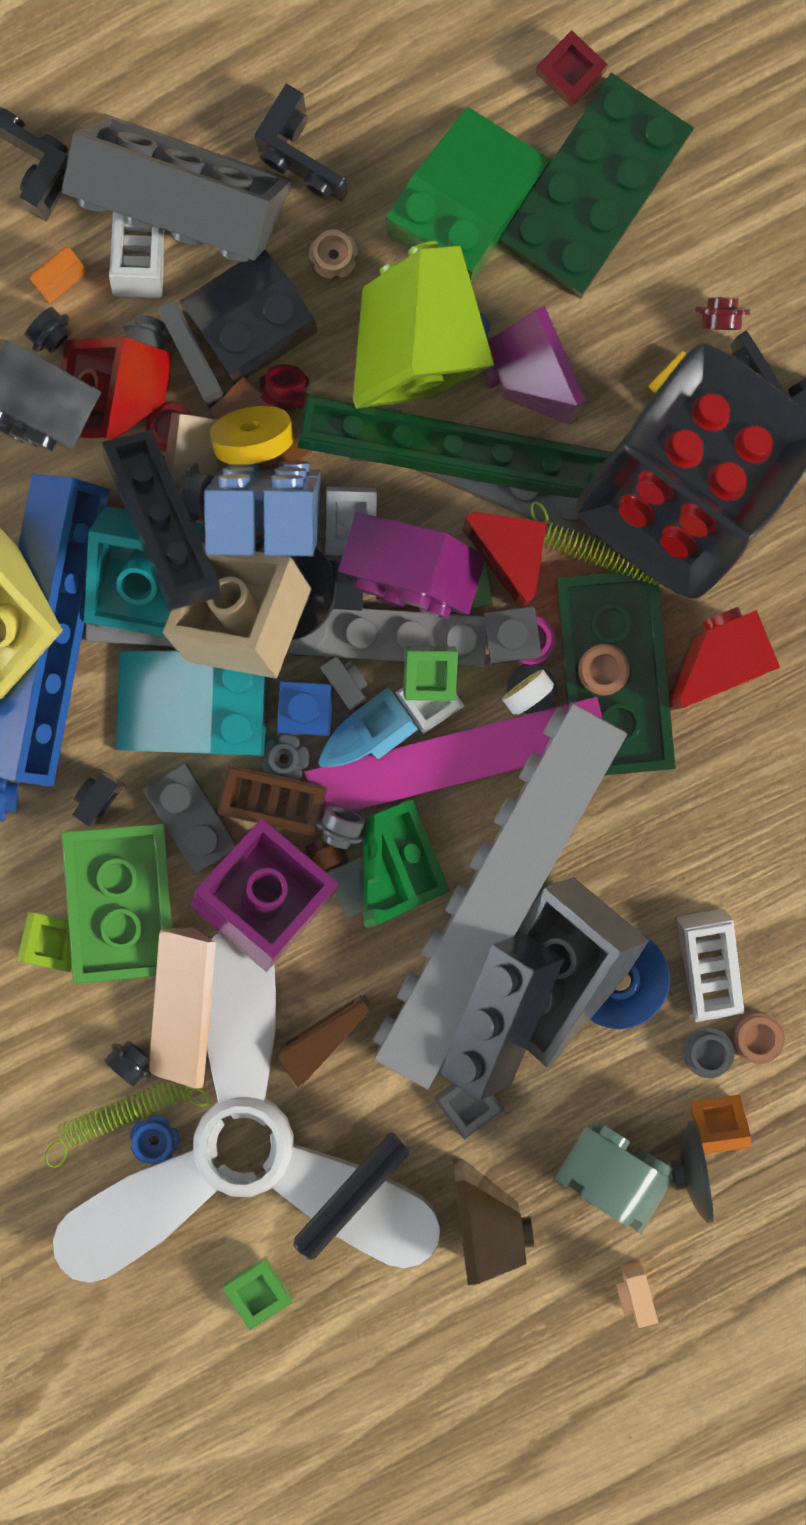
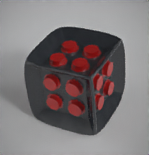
M699 343L672 370L642 410L628 434L592 477L577 501L576 513L598 538L649 577L679 595L690 599L699 598L713 588L738 562L750 544L751 539L770 522L806 472V412L784 393L733 356L711 345Z

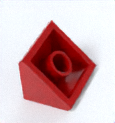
M474 511L465 517L463 532L476 550L486 556L485 562L519 608H525L536 595L547 523Z

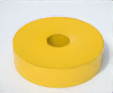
M253 406L233 411L217 420L210 429L215 456L220 461L233 465H250L268 461L284 453L294 441L289 414L283 409L273 406Z

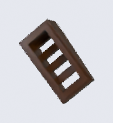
M228 765L217 814L255 823L262 818L273 827L316 836L318 830L316 821L321 816L327 787ZM243 779L252 780L246 809L237 807ZM262 783L271 785L265 814L256 812ZM281 787L291 789L285 818L275 816ZM301 792L310 793L304 823L294 821Z
M365 995L357 996L281 1044L277 1056L297 1087L304 1084L366 1016V1013L369 1011V1002Z

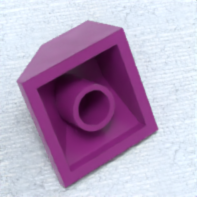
M545 306L535 309L488 340L494 366L486 369L482 374L490 389L498 386L503 399L563 423L570 424L577 421L586 400Z

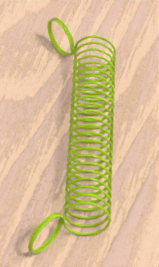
M538 501L533 502L530 508L533 519L538 521L533 510L534 504H538L544 511L545 523L548 525V514L545 507ZM553 522L551 523L547 535L544 539V542L546 541V549H548L551 543L552 551L557 544L556 552H559L560 548L562 547V554H564L567 549V556H569L573 550V558H575L576 554L578 553V560H580L583 555V561L585 562L589 556V563H591L594 559V565H597L599 561V566L602 567V565L605 562V569H607L610 565V570L612 571L616 566V573L621 568V574H624V572L626 571V575L629 576L632 572V578H634L637 574V580H640V578L642 577L643 582H645L648 577V583H651V581L653 580V585L657 584V581L655 582V580L652 578L649 582L648 575L644 579V572H642V574L638 578L640 569H637L636 573L633 576V571L635 568L634 565L628 573V568L630 564L629 561L626 568L622 572L625 558H623V561L617 570L620 554L618 555V558L614 566L612 567L615 551L613 552L610 562L606 566L611 547H609L606 557L601 564L606 543H604L602 552L598 560L596 561L601 539L599 540L597 549L590 561L596 537L594 538L590 551L585 558L586 550L591 535H589L585 548L581 556L579 557L585 536L584 533L580 545L574 555L580 531L576 536L575 542L570 552L569 548L575 530L572 531L568 544L565 550L563 551L569 528L567 529L564 539L558 549L562 530L564 528V526H562L559 536L553 546L558 524L556 525L552 538L549 544L547 545Z
M169 1080L168 1084L164 1081L162 1085L157 1084V1087L147 1088V1092L142 1090V1094L137 1092L136 1095L127 1096L126 1100L122 1098L121 1102L117 1100L116 1104L111 1103L110 1106L106 1105L105 1108L96 1109L95 1113L91 1111L90 1115L86 1113L85 1116L81 1115L79 1119L75 1118L74 1121L70 1120L69 1123L60 1124L58 1132L61 1142L57 1141L49 1145L45 1153L46 1164L49 1167L56 1168L66 1158L67 1149L61 1138L60 1126L64 1127L65 1138L72 1148L73 1142L76 1146L78 1145L77 1137L81 1144L83 1143V1137L88 1141L87 1132L90 1138L93 1139L92 1129L96 1137L99 1136L98 1129L103 1135L102 1124L107 1133H109L108 1124L111 1130L114 1131V1125L107 1111V1106L111 1110L113 1121L118 1129L119 1122L112 1109V1104L116 1107L117 1116L123 1127L125 1122L117 1107V1102L121 1104L122 1113L127 1124H130V1120L122 1100L126 1102L128 1113L132 1121L135 1122L134 1114L128 1104V1098L131 1100L137 1119L140 1120L133 1096L136 1097L139 1110L143 1118H145V1112L138 1099V1094L142 1096L143 1105L150 1116V1109L143 1096V1091L147 1094L149 1105L154 1114L156 1110L148 1094V1089L152 1092L159 1112L161 1107L154 1093V1087L157 1089L164 1109H166V1104L159 1091V1085L163 1088L168 1106L171 1107L170 1099L164 1089V1083L168 1086L174 1105H176V1099L169 1086ZM171 1081L174 1087L175 1094L179 1102L181 1103L182 1100L180 1094L175 1086V1083ZM179 1084L180 1091L185 1101L188 1098L192 1103L201 1107L207 1106L209 1104V1097L201 1088L193 1089L200 1091L205 1096L207 1100L206 1104L198 1103L192 1099V1094L189 1089L192 1087L187 1086L186 1097L182 1085ZM102 1109L105 1110V1114H106V1118H107L108 1124H107V1122H106V1120H105V1118H104V1116H103V1114H102ZM97 1111L100 1112V1117H101L102 1124H101V1122H100L98 1116L96 1115V1112H97ZM91 1113L95 1115L97 1127L91 1117ZM86 1115L90 1117L91 1127L86 1119ZM81 1117L84 1118L87 1132L85 1130L83 1123L81 1122ZM76 1119L79 1121L81 1132L76 1124ZM71 1121L74 1123L75 1132L70 1125ZM65 1124L69 1125L70 1135L65 1127ZM76 1127H77V1129H78V1131H79V1134H80V1136H81V1139H80V1137H79V1135H78V1133H77ZM82 1127H83V1129H84V1131H85V1134H86V1136H87V1139H86V1137H85V1135H84V1133H83ZM71 1130L75 1136L76 1142L72 1136ZM66 1132H67V1134H68V1136H69V1139H70V1141H71V1145H70V1143H69V1141H68ZM60 1143L64 1147L63 1159L57 1165L51 1166L47 1160L48 1152L53 1145Z

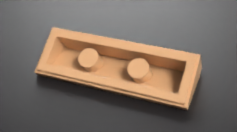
M194 927L163 929L159 933L149 1071L151 1074L192 1088H202L205 1077L216 943Z

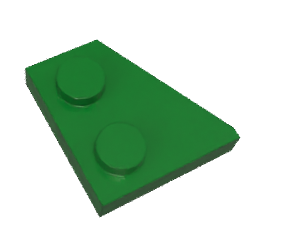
M413 799L364 818L363 922L366 928L377 926L450 892Z

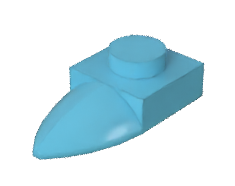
M387 687L350 715L335 730L327 741L318 763L321 767H335L357 761L370 753L379 760L417 731L418 728L398 698Z

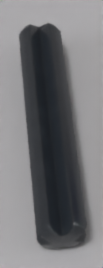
M389 1133L296 1235L293 1246L303 1257L308 1260H314L408 1157L410 1148L407 1143L395 1133Z

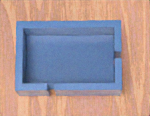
M297 460L281 461L277 469H259V463L250 465L228 464L227 468H221L205 489L206 555H254L255 530H264L265 555L313 556L321 530V469H309V462Z

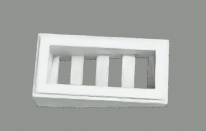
M113 211L109 270L112 294L116 297L161 298L164 273V229L157 226L141 228L131 225L124 220L125 215ZM125 231L152 232V236L125 235ZM124 252H151V256H124Z
M716 909L677 917L680 946L695 1022L744 1014L734 921L725 909ZM712 934H718V935H716V936H710V937H704V938H698V939H696V937H701V936H706V935H712ZM721 950L722 952L721 956L698 959V953ZM725 970L726 976L701 980L700 974ZM728 989L729 996L703 1000V993Z

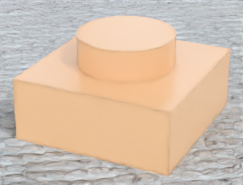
M640 1261L621 1265L625 1282L617 1283L616 1288L623 1313L633 1312L639 1328L657 1324L658 1319L646 1273Z

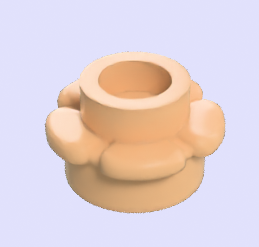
M330 229L322 232L316 240L312 241L309 247V259L315 264V272L323 278L332 279L334 276L343 278L349 275L356 266L354 258L358 255L357 245L352 237L347 236L340 230ZM331 251L338 252V257L336 259H331L329 257V253Z

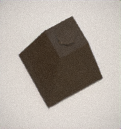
M464 1159L453 1160L468 1285L480 1284L526 1265L525 1248L534 1247L531 1217H521L518 1202Z

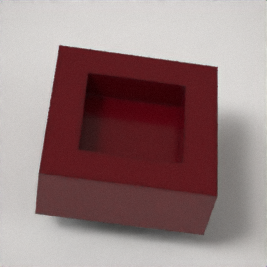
M571 30L537 65L536 74L572 108L606 72L608 64Z

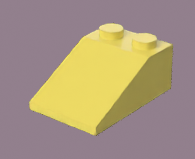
M0 528V699H2L63 630L18 546Z

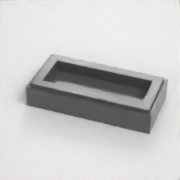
M171 301L157 309L208 408H211L224 394L177 302Z

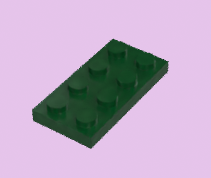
M610 73L501 236L499 245L582 299L691 136L694 127L613 73Z
M615 572L562 577L555 580L567 704H570L571 701L574 703L597 697L602 718L627 733L604 776L676 769L658 582L656 585H653V580L651 583H648V577L645 582H643L642 577L640 580H637V574L632 578V572L629 576L626 575V572L624 574ZM601 644H608L620 649L627 657L630 666L629 678L619 691L610 695H595L586 690L581 684L578 677V663L582 655L590 648Z

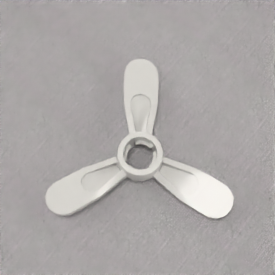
M220 932L211 938L216 945L207 1052L218 1102L201 1117L193 1137V1150L129 1175L69 1212L58 1224L53 1239L54 1257L60 1269L74 1280L91 1283L109 1278L167 1239L217 1190L231 1197H253L273 1188L312 1219L360 1166L359 1164L294 1144V1134L287 1116L274 1102L265 1099L276 1031L275 967L273 965L268 972H265ZM231 1115L233 1119H253L263 1126L267 1124L272 1129L273 1133L269 1135L271 1150L268 1159L263 1164L264 1172L256 1175L254 1171L245 1173L233 1171L225 1164L221 1165L217 1161L218 1135L225 1125L222 1118ZM388 1178L336 1237L387 1265L408 1268L420 1265L431 1257L439 1243L441 1223L436 1208L424 1196Z

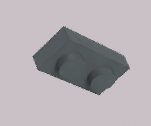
M184 763L142 790L195 875L228 855L237 845V842L220 815L217 814L218 812L187 763Z

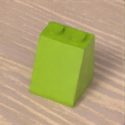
M436 241L418 244L408 250V258L385 265L379 270L380 276L362 288L353 401L356 409L435 398L494 366L461 246L439 247Z

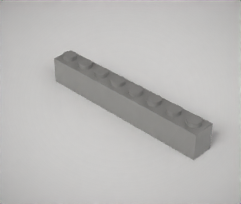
M572 701L566 711L560 707H557L543 732V734L551 737L541 755L533 751L526 761L518 777L526 782L516 800L507 796L494 820V823L501 826L492 844L485 840L480 844L469 867L476 870V873L467 888L459 884L445 908V911L452 914L443 932L436 928L431 932L420 953L428 958L419 975L411 971L409 972L396 996L397 999L403 1001V1004L395 1018L387 1014L385 1015L372 1039L373 1042L379 1045L375 1061L426 1089L430 1087L448 1055L492 944L514 937L627 736V733L621 728Z

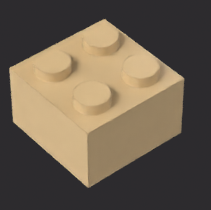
M202 543V545H203V547H204V549H205V551H206V544H203V543ZM255 552L254 555H207L220 583V597L172 610L163 634L186 662L277 679L311 587L291 557L265 555V553Z

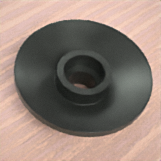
M689 1120L683 1135L681 1158L670 1160L671 1168L674 1169L672 1172L676 1191L686 1189L699 1215L706 1223H713L712 1195L703 1145L696 1121Z

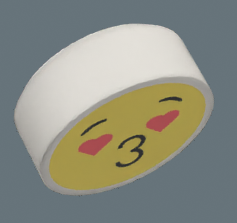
M541 669L521 681L502 700L512 714L518 715L543 699L553 689L554 683L546 672Z

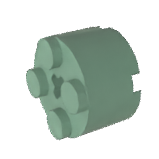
M598 1121L594 1123L591 1129L585 1126L554 1179L565 1187L569 1186L580 1193V1197L642 1234L673 1182L669 1177L674 1169L639 1147L634 1155L626 1152L625 1150L630 1141Z

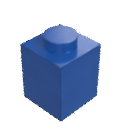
M280 682L277 733L331 737L334 687L329 684Z

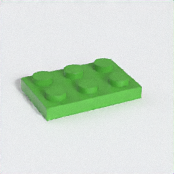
M164 824L61 832L73 984L156 976L159 933L163 929H172Z

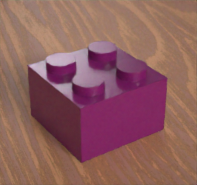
M356 512L338 572L356 580L354 589L376 596L375 599L399 607H405V603L420 607L419 610L427 614L449 619L451 611L469 615L486 556L447 533Z
M261 818L194 891L190 907L259 967L268 972L332 899L339 883Z

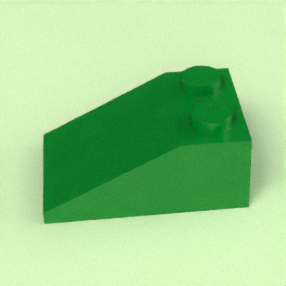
M467 106L413 174L386 216L387 235L409 249L430 241L438 242L439 247L461 246L472 285L499 244L501 236L551 163V159Z

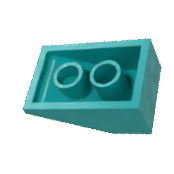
M120 651L116 750L264 756L267 738L269 677L189 663L184 660L178 651Z

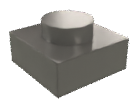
M535 606L484 613L491 665L542 657Z
M335 656L320 667L350 711L366 700L361 689L366 687L368 683L352 660L343 665L338 657Z

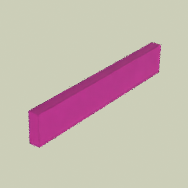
M597 697L574 702L602 718ZM569 704L559 707L566 711ZM557 707L395 748L379 760L371 754L345 765L320 767L305 771L308 783L327 787L320 818L324 817L328 806H341L354 811L523 768L533 751L539 755L544 751L551 737L543 734Z

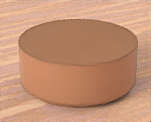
M601 644L590 648L582 655L578 663V677L581 684L586 690L595 695L613 694L619 691L629 678L630 666L627 657L620 649L612 645Z
M751 1012L742 1016L734 1025L732 1042L735 1050L745 1060L754 1064H765L779 1056L784 1047L785 1036L781 1025L773 1017L762 1012Z

